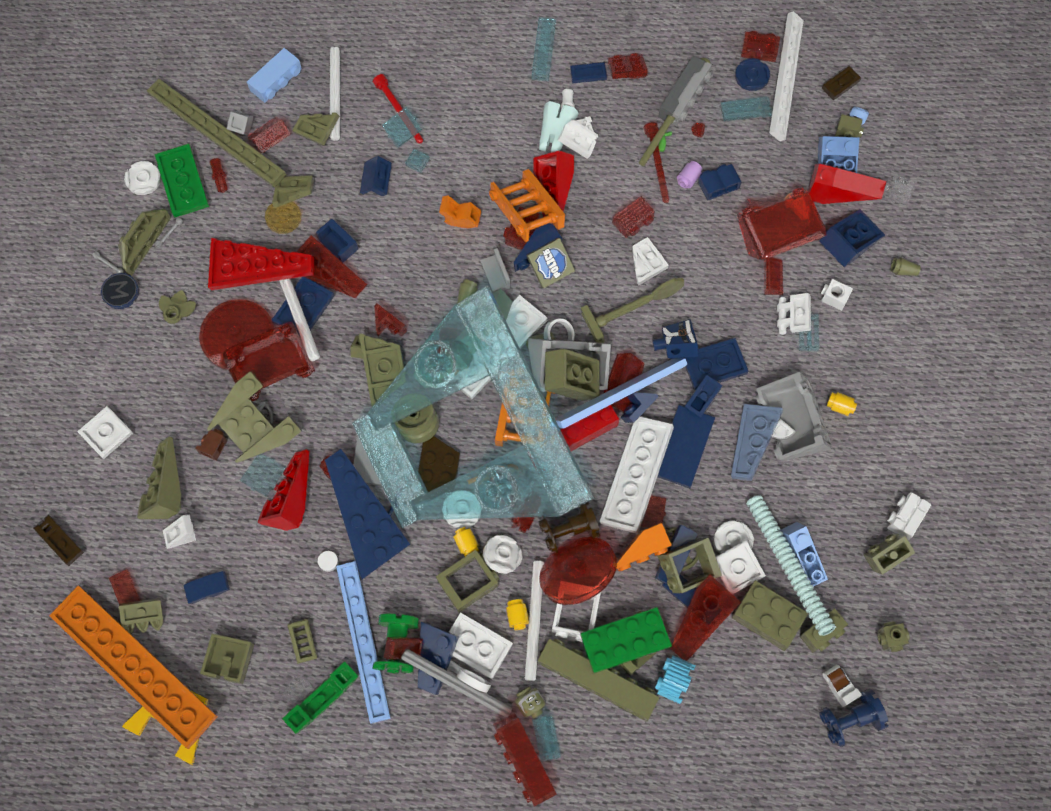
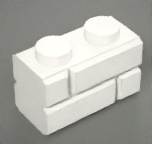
M911 492L906 497L903 495L897 503V506H899L898 511H893L887 520L890 522L887 528L894 533L906 536L908 541L913 537L931 506L929 502Z

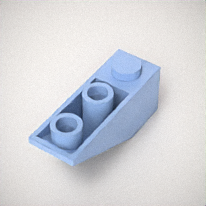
M795 522L781 529L783 537H786V542L792 548V553H795V558L801 564V569H804V574L808 576L807 579L810 580V585L814 587L828 580L807 527Z

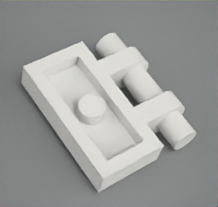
M810 294L790 295V302L786 303L785 297H780L779 304L777 305V312H779V320H777L779 334H786L788 326H790L792 333L811 331ZM790 311V318H786V312Z

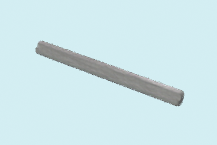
M408 649L402 654V660L498 714L504 717L510 715L512 708L496 698L469 686L455 675Z

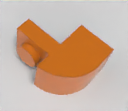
M447 195L442 197L439 213L445 217L444 222L450 226L474 228L479 225L481 210L471 202L459 204Z

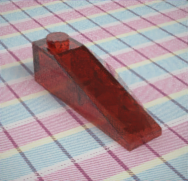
M312 235L297 251V253L309 254L314 257V275L305 276L308 279L355 299L368 285Z
M710 574L696 589L670 649L681 659L688 661L741 601Z

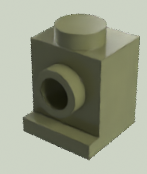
M842 114L837 125L835 137L861 138L864 127H861L863 120Z

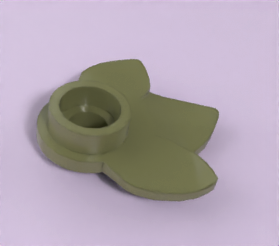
M180 290L171 298L162 295L159 300V308L163 311L164 320L169 324H175L182 317L190 316L196 308V302H187L184 291ZM172 313H176L174 317H170Z

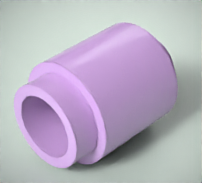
M691 161L685 165L677 176L678 184L681 187L691 188L701 175L702 167L700 164Z

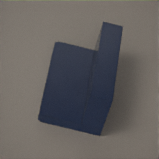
M380 156L364 163L360 193L364 195L372 191L380 196L387 195L392 163Z

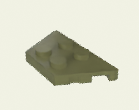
M359 334L371 406H375L406 383L400 345Z

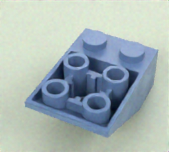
M819 137L818 164L857 173L859 138Z

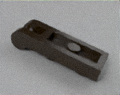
M49 514L40 525L37 524L33 527L67 566H70L84 553ZM51 526L52 528L46 533L45 530Z

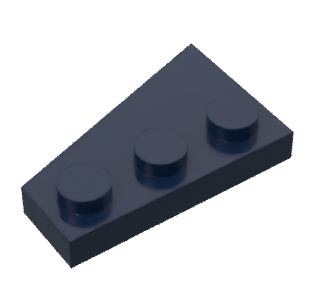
M421 622L419 656L447 671L459 636L429 623ZM418 669V688L438 695L443 682Z

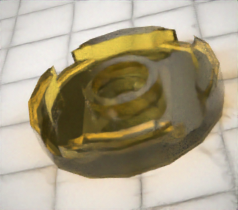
M293 201L276 208L271 204L265 212L267 226L278 234L293 232L301 223L302 215L300 209Z

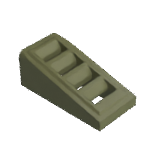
M308 618L288 623L287 626L297 664L317 659ZM305 626V630L294 632V628ZM307 634V638L296 640V636ZM309 642V646L298 648V644ZM307 650L312 652L311 654L300 656V652Z

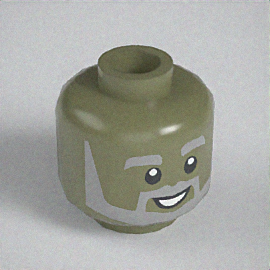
M528 686L516 694L515 703L524 717L531 716L534 719L543 713L542 708L546 703L537 688Z

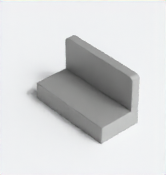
M496 248L494 249L493 256L480 260L492 293L500 288L502 290L510 288L509 276Z

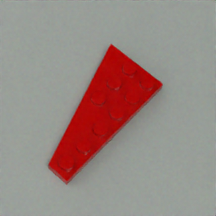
M211 238L208 288L210 290L314 275V257L312 255L284 252L280 249L272 250L257 245L238 244L228 240L220 241L216 238Z

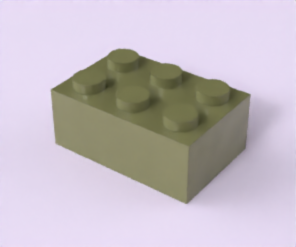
M567 349L545 352V391L580 401L598 397L599 360Z
M755 580L732 616V619L785 651L790 646L808 613Z

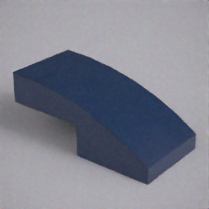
M225 571L217 572L183 585L188 604H194L205 598L215 597L230 590Z

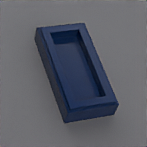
M605 62L570 66L572 84L607 80Z

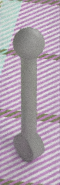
M177 218L176 223L164 235V237L161 240L155 242V246L157 248H161L163 246V242L169 237V235L175 230V228L178 225H181L183 223V220L181 218Z
M98 251L92 253L95 259H100L117 273H124L122 268H117L104 259Z

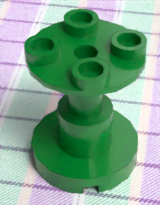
M396 614L379 615L378 624L388 627L386 641L390 642L388 661L373 662L372 669L384 670L386 668L387 673L399 674V670L404 673L414 672V666L400 663L402 644L407 642L408 629H417L419 627L418 618L408 615L396 616Z

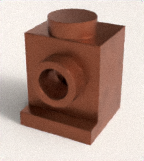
M213 429V431L210 430L208 434L203 436L201 446L197 445L195 449L199 454L217 461L227 440L223 436V432Z

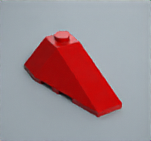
M815 164L807 198L812 202L820 204L882 199L887 181L836 167Z
M305 449L293 455L283 472V475L286 476L279 485L276 484L273 490L277 492L272 501L267 500L264 504L257 523L286 531L299 528L305 512L309 450Z

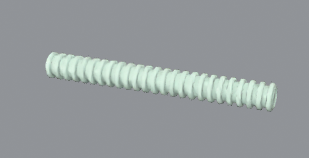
M757 495L750 498L746 505L750 507V512H753L752 516L756 517L755 521L761 528V532L764 533V537L767 538V542L770 543V548L776 554L775 557L779 559V564H782L781 567L785 570V575H788V580H791L790 584L794 586V591H797L796 594L800 597V602H803L806 612L810 613L809 618L813 619V624H816L815 628L819 630L818 634L825 636L833 632L836 628L835 624H832L833 620L829 618V613H826V608L822 607L823 603L819 601L820 597L816 596L817 592L813 590V585H810L811 582L807 579L808 576L804 574V569H801V564L795 558V553H792V548L786 542V537H783V532L777 526L778 523L774 521L775 518L771 516V511H768V506H765L766 502L762 501L763 497Z

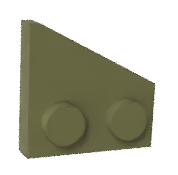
M335 112L332 115H300L292 131L324 146L340 116Z
M313 176L284 177L275 186L272 200L273 207L276 208L312 194Z

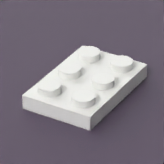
M462 613L459 614L449 631L459 636L452 656L490 679L494 678L513 645L512 642Z

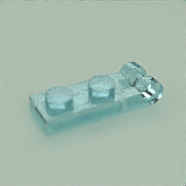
M769 97L721 102L720 106L723 121L772 116V109L769 107Z

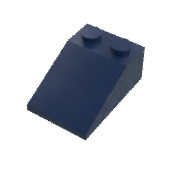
M859 209L830 227L819 242L843 267H846L881 240L885 234Z

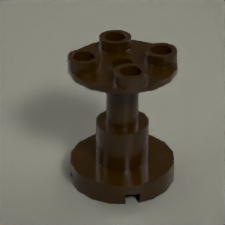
M587 500L578 503L580 513L567 517L568 521L550 528L544 516L541 517L542 520L538 521L541 531L547 535L548 539H545V543L549 551H554L555 554L558 553L554 539L570 533L576 536L587 531L592 540L601 536L599 532H596L599 531V526L592 508L587 509L586 507L589 505Z

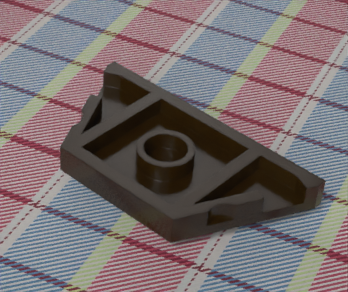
M435 436L422 444L413 504L415 505L455 491L460 453Z

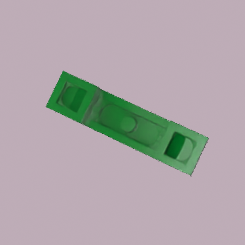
M346 662L342 663L329 675L330 678L300 705L297 704L282 718L295 734L302 731L318 718L359 677Z

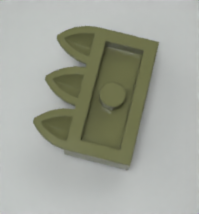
M161 598L119 604L121 626L130 634L134 630L135 623L138 629L145 633L149 621L155 630H160L163 624Z

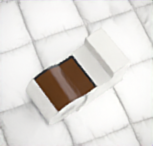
M835 665L823 673L829 688L842 707L862 696L839 665Z

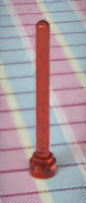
M655 122L644 125V132L650 139V143L659 130L658 124ZM657 145L653 152V158L662 201L668 203L670 199L659 146Z

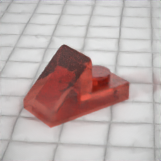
M378 303L374 305L378 336L386 328L392 334H399L401 337L407 332L405 325Z

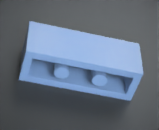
M283 48L247 81L250 91L264 103L268 99H272L279 89L284 88L291 78L296 77L302 69L300 61Z

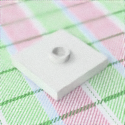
M108 406L77 431L103 459L133 434Z
M747 540L716 556L722 574L720 578L730 595L749 586L755 580L758 581L766 576Z

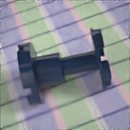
M869 688L860 692L862 694L860 696L861 704L850 708L851 713L836 719L827 707L819 712L822 722L827 724L829 728L827 735L832 744L837 743L840 747L845 746L842 730L854 725L860 728L871 723L878 731L888 728L886 711L880 699H874L872 696L875 694L872 689Z

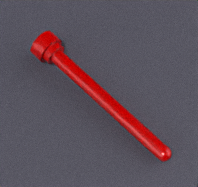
M384 74L377 75L372 81L377 89L384 92L416 142L421 144L423 142L422 136L389 89L388 79Z

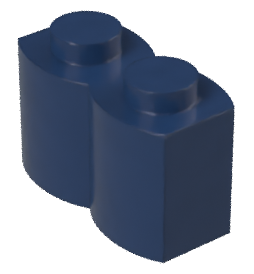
M723 164L714 171L707 170L700 175L698 184L707 200H712L723 194L738 190L742 183L732 164Z

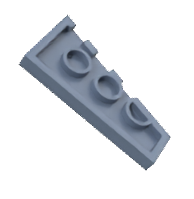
M744 404L731 473L732 479L752 481L783 413V408Z

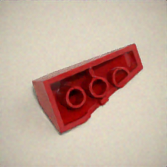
M555 151L534 157L533 175L561 210L564 211L574 174V155Z

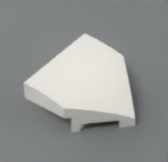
M591 117L571 120L564 125L558 138L559 142L587 159L591 156L596 144L595 140L598 138V134L594 133Z

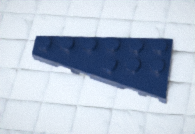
M340 449L327 458L325 462L362 580L408 547L410 543L348 457Z

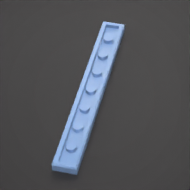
M671 359L554 418L552 420L553 426L559 428L570 426L687 365L686 359Z
M353 561L337 565L370 724L391 719L380 670L372 669L373 662L378 661L357 563Z

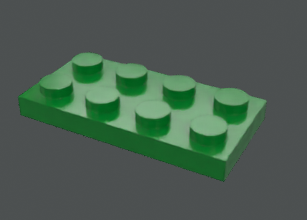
M189 144L154 154L174 218L209 207Z
M658 607L580 633L593 674L672 647Z

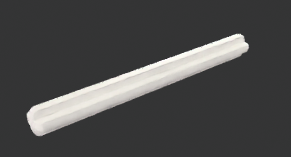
M331 47L330 115L335 112L340 116L339 47ZM340 117L330 134L332 141L340 139Z
M291 279L279 280L308 358L311 361H315L320 358Z
M543 561L533 562L525 680L527 681L536 680L544 574Z

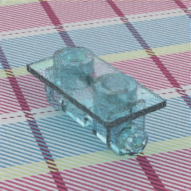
M543 716L532 720L540 762L561 758L553 716Z

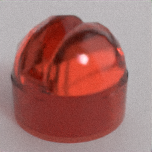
M705 123L693 124L691 127L692 134L702 138L705 131Z

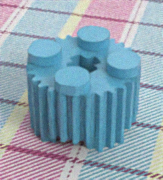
M672 656L671 659L667 658L662 668L666 670L664 677H659L655 685V689L658 690L657 694L681 704L682 699L679 696L682 691H687L692 678L688 676L690 669L695 670L696 665L676 656Z

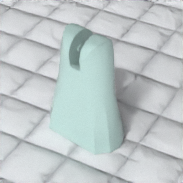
M549 101L544 105L539 150L546 152L550 143H552L551 153L561 150L563 143L558 141L565 124L571 120H576L579 114L574 107L563 105L560 112V104Z

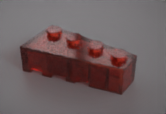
M514 713L493 724L497 732L493 735L499 746L503 744L506 750L503 755L508 765L513 764L516 771L512 773L518 784L522 782L525 788L522 793L527 803L532 802L535 807L557 795L517 715Z

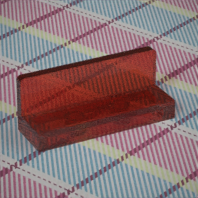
M632 353L617 354L608 379V388L604 390V393L641 375L645 365L644 362ZM624 397L611 404V406L625 413L624 410L631 404V401Z

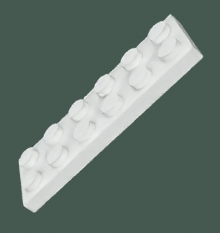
M519 295L512 302L505 325L490 334L484 348L471 355L467 368L454 376L448 375L446 378L469 398L473 399L526 344L529 337H532L548 321V318Z
M639 417L633 423L599 521L602 525L638 534L674 428L673 424Z

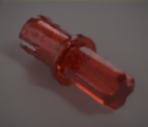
M214 158L210 160L213 173L212 179L215 180L217 191L224 193L228 190L225 179L226 173L223 171L221 159Z

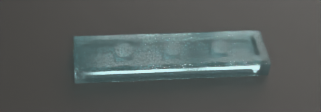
M539 17L532 80L549 81L556 25L555 18Z

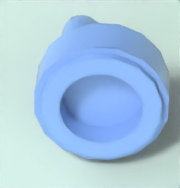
M854 106L849 116L861 118L863 125L869 112Z

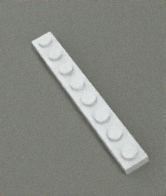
M794 11L787 15L769 132L779 141L786 140L804 21Z

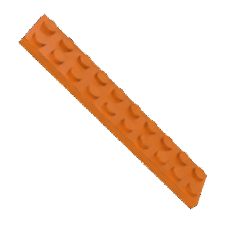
M79 585L49 615L185 748L189 749L218 717Z

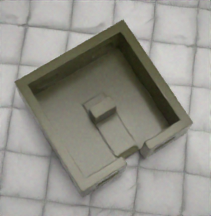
M211 634L200 674L215 679H220V676H223L226 681L243 685L254 644L244 640Z

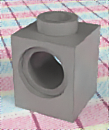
M240 111L230 112L227 130L241 134L250 133L254 116Z

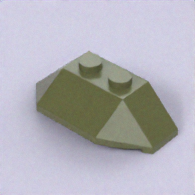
M158 209L141 212L136 220L130 224L127 233L121 237L118 248L123 268L128 275H133L170 221L171 217L167 210Z

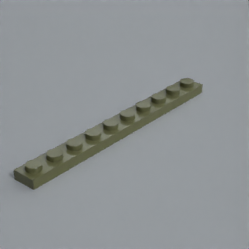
M158 79L147 90L150 96L271 186L275 187L286 176L284 170L227 130V128L162 80Z

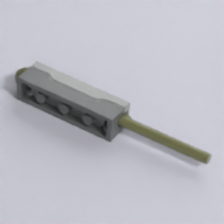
M693 56L660 106L658 117L665 121L640 159L639 164L641 166L646 165L670 124L678 126L680 121L685 120L688 108L693 107L696 101L695 97L702 93L704 89L703 84L705 82L708 83L712 76V72H710L712 64H710L709 59H699Z

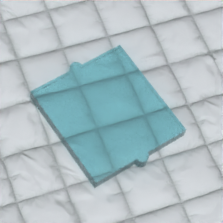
M407 106L382 124L388 134V138L393 141L397 148L422 131V128L416 121L417 118L412 115Z
M259 454L240 481L251 487L252 491H257L267 497L282 476L285 468L275 463L274 459H269Z

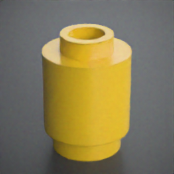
M832 392L826 406L830 407L832 411L848 416L849 413H854L857 403L854 402L855 398L839 392Z
M462 527L455 531L456 535L453 538L461 554H464L466 557L475 550L479 552V544L471 528L466 529V527Z
M523 599L507 602L508 607H506L509 627L514 628L515 631L525 629L526 625L529 624V619Z

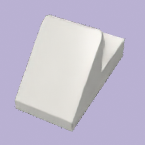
M182 515L163 530L167 549L196 541L190 515Z

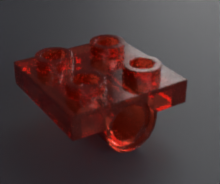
M632 53L629 56L614 55L608 58V67L612 79H638L648 76V69L642 54Z

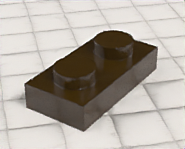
M849 66L826 82L822 89L834 101L859 83L861 77Z

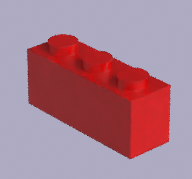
M609 405L566 428H562L559 430V438L569 453L617 427L619 418L612 406Z

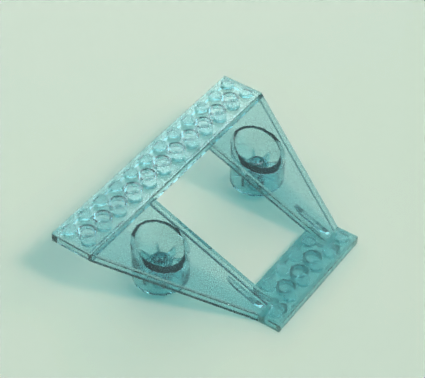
M488 286L454 305L370 411L352 422L402 528L418 520L561 516L594 499ZM439 347H441L440 354L437 352ZM446 349H447V351L450 353V356H447V355L445 354V353H446ZM449 369L452 370L450 376L447 373ZM440 373H442L445 381L439 379ZM490 376L523 446L428 492L395 423ZM498 470L503 471L501 478L496 473ZM507 475H509V477L511 478V482L508 479H506ZM511 484H514L515 491L512 490ZM510 494L514 495L512 502L508 497ZM501 498H503L505 504L500 502Z

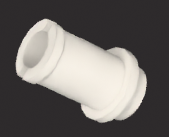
M564 89L562 91L563 101L561 109L563 105L575 108L573 90Z

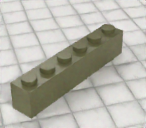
M554 639V641L548 640L538 659V664L646 722L649 720L660 698L656 696L657 692L648 687L643 689L637 686L638 682L629 677L627 679L620 677V673L612 668L593 674L590 662L583 657L582 652L574 648L569 650L564 647L565 643L558 639Z

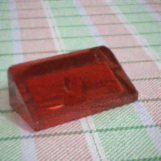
M765 256L764 295H783V260Z

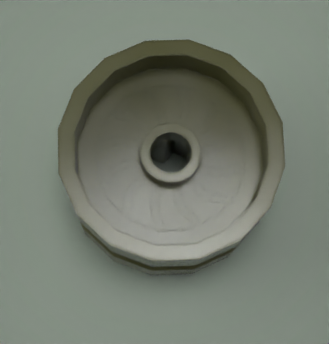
M415 393L408 394L395 403L392 410V420L402 438L411 443H423L436 434L439 428V417L430 399Z

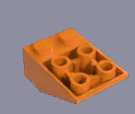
M660 523L640 531L612 565V569H618L621 572L630 568V563L634 561L638 564L649 560L648 555L654 553L655 556L668 552L667 547L672 545L663 524Z

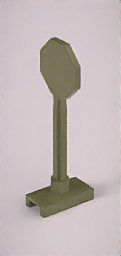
M673 278L661 284L652 294L643 296L605 315L595 318L588 305L581 307V314L597 343H604L601 327L620 316L648 304L652 300H662L674 295L684 286V279Z

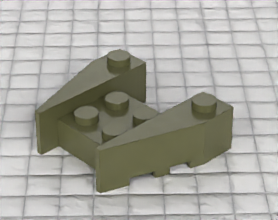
M252 371L235 383L207 428L210 431L219 424L243 453L236 458V463L287 444L302 431L290 415L274 427L252 402L250 397L264 386Z

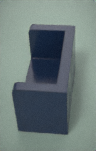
M332 218L316 231L318 240L341 263L345 262L359 250L357 242Z

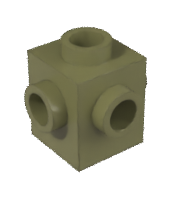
M896 621L883 624L884 627L878 630L877 634L878 642L882 646L883 651L891 649V652H898L904 650L903 647L909 644L910 636L903 623L896 624Z

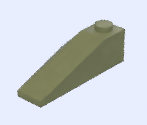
M172 437L166 438L158 445L152 467L155 470L147 478L146 484H149L147 494H142L137 515L138 519H169L178 514L181 509V490Z

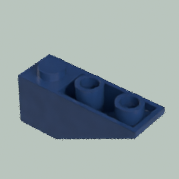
M548 223L534 231L513 262L515 272L529 267L530 262L526 256L527 254L556 238H560L562 242L563 238L553 224Z

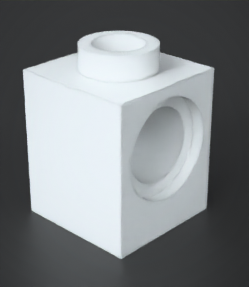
M832 279L830 285L825 284L821 292L824 295L822 302L842 311L853 288ZM832 292L837 293L839 296H834Z

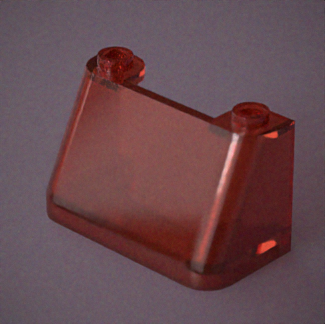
M803 187L794 189L788 199L761 209L747 207L742 210V213L737 214L750 257L759 260L768 259L827 235L826 228L808 190Z
M292 322L281 324L236 344L223 352L225 364L235 383L252 371L263 383L264 386L261 389L294 374L297 377L306 378L315 371ZM261 389L250 397L252 402L259 398Z

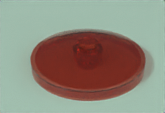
M244 299L229 300L213 308L204 318L199 332L200 346L209 361L217 367L229 371L246 370L259 364L270 353L275 341L274 323L268 312L259 304Z
M592 537L578 538L560 546L557 549L558 553L555 554L553 552L547 558L540 571L539 582L541 589L552 602L562 605L582 603L598 595L611 582L617 569V557L612 547L603 539Z

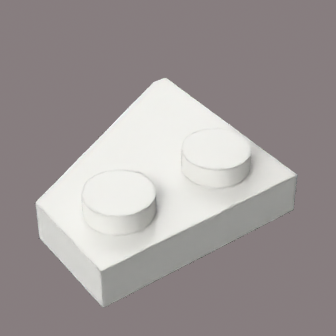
M648 237L632 246L638 286L668 268V263Z

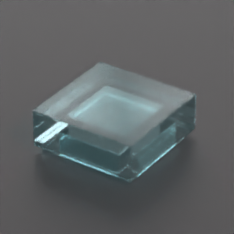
M413 149L405 162V166L422 173L430 157Z

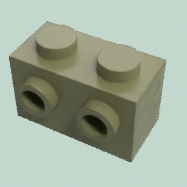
M897 533L889 534L884 538L885 541L879 545L875 544L868 549L864 557L874 572L883 575L915 553L906 536Z
M835 608L829 612V618L833 620L832 624L836 626L833 632L820 636L818 634L819 630L815 628V624L800 636L812 653L818 649L822 652L831 645L828 641L832 637L838 639L846 632L843 628L848 623Z

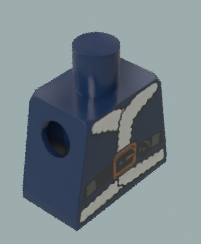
M691 319L663 327V338L652 340L654 351L665 349L669 359L699 357L698 344Z

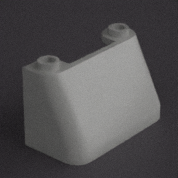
M528 339L533 383L535 387H538V391H545V352L559 349H567L599 360V393L600 390H607L611 344Z
M797 372L757 388L758 395H756L758 404L760 406L783 408L780 419L796 432L789 438L777 439L778 443H776V448H774L777 459L787 461L832 449V443L813 388L806 376Z

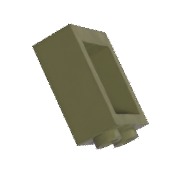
M698 538L659 555L661 567L666 573L667 584L672 593H684L722 576L709 538ZM695 548L704 574L681 584L672 557Z
M476 550L436 576L438 583L458 613L499 586L497 582L499 580L498 575L494 570H489L483 553L479 555ZM473 560H476L490 582L461 601L447 578Z

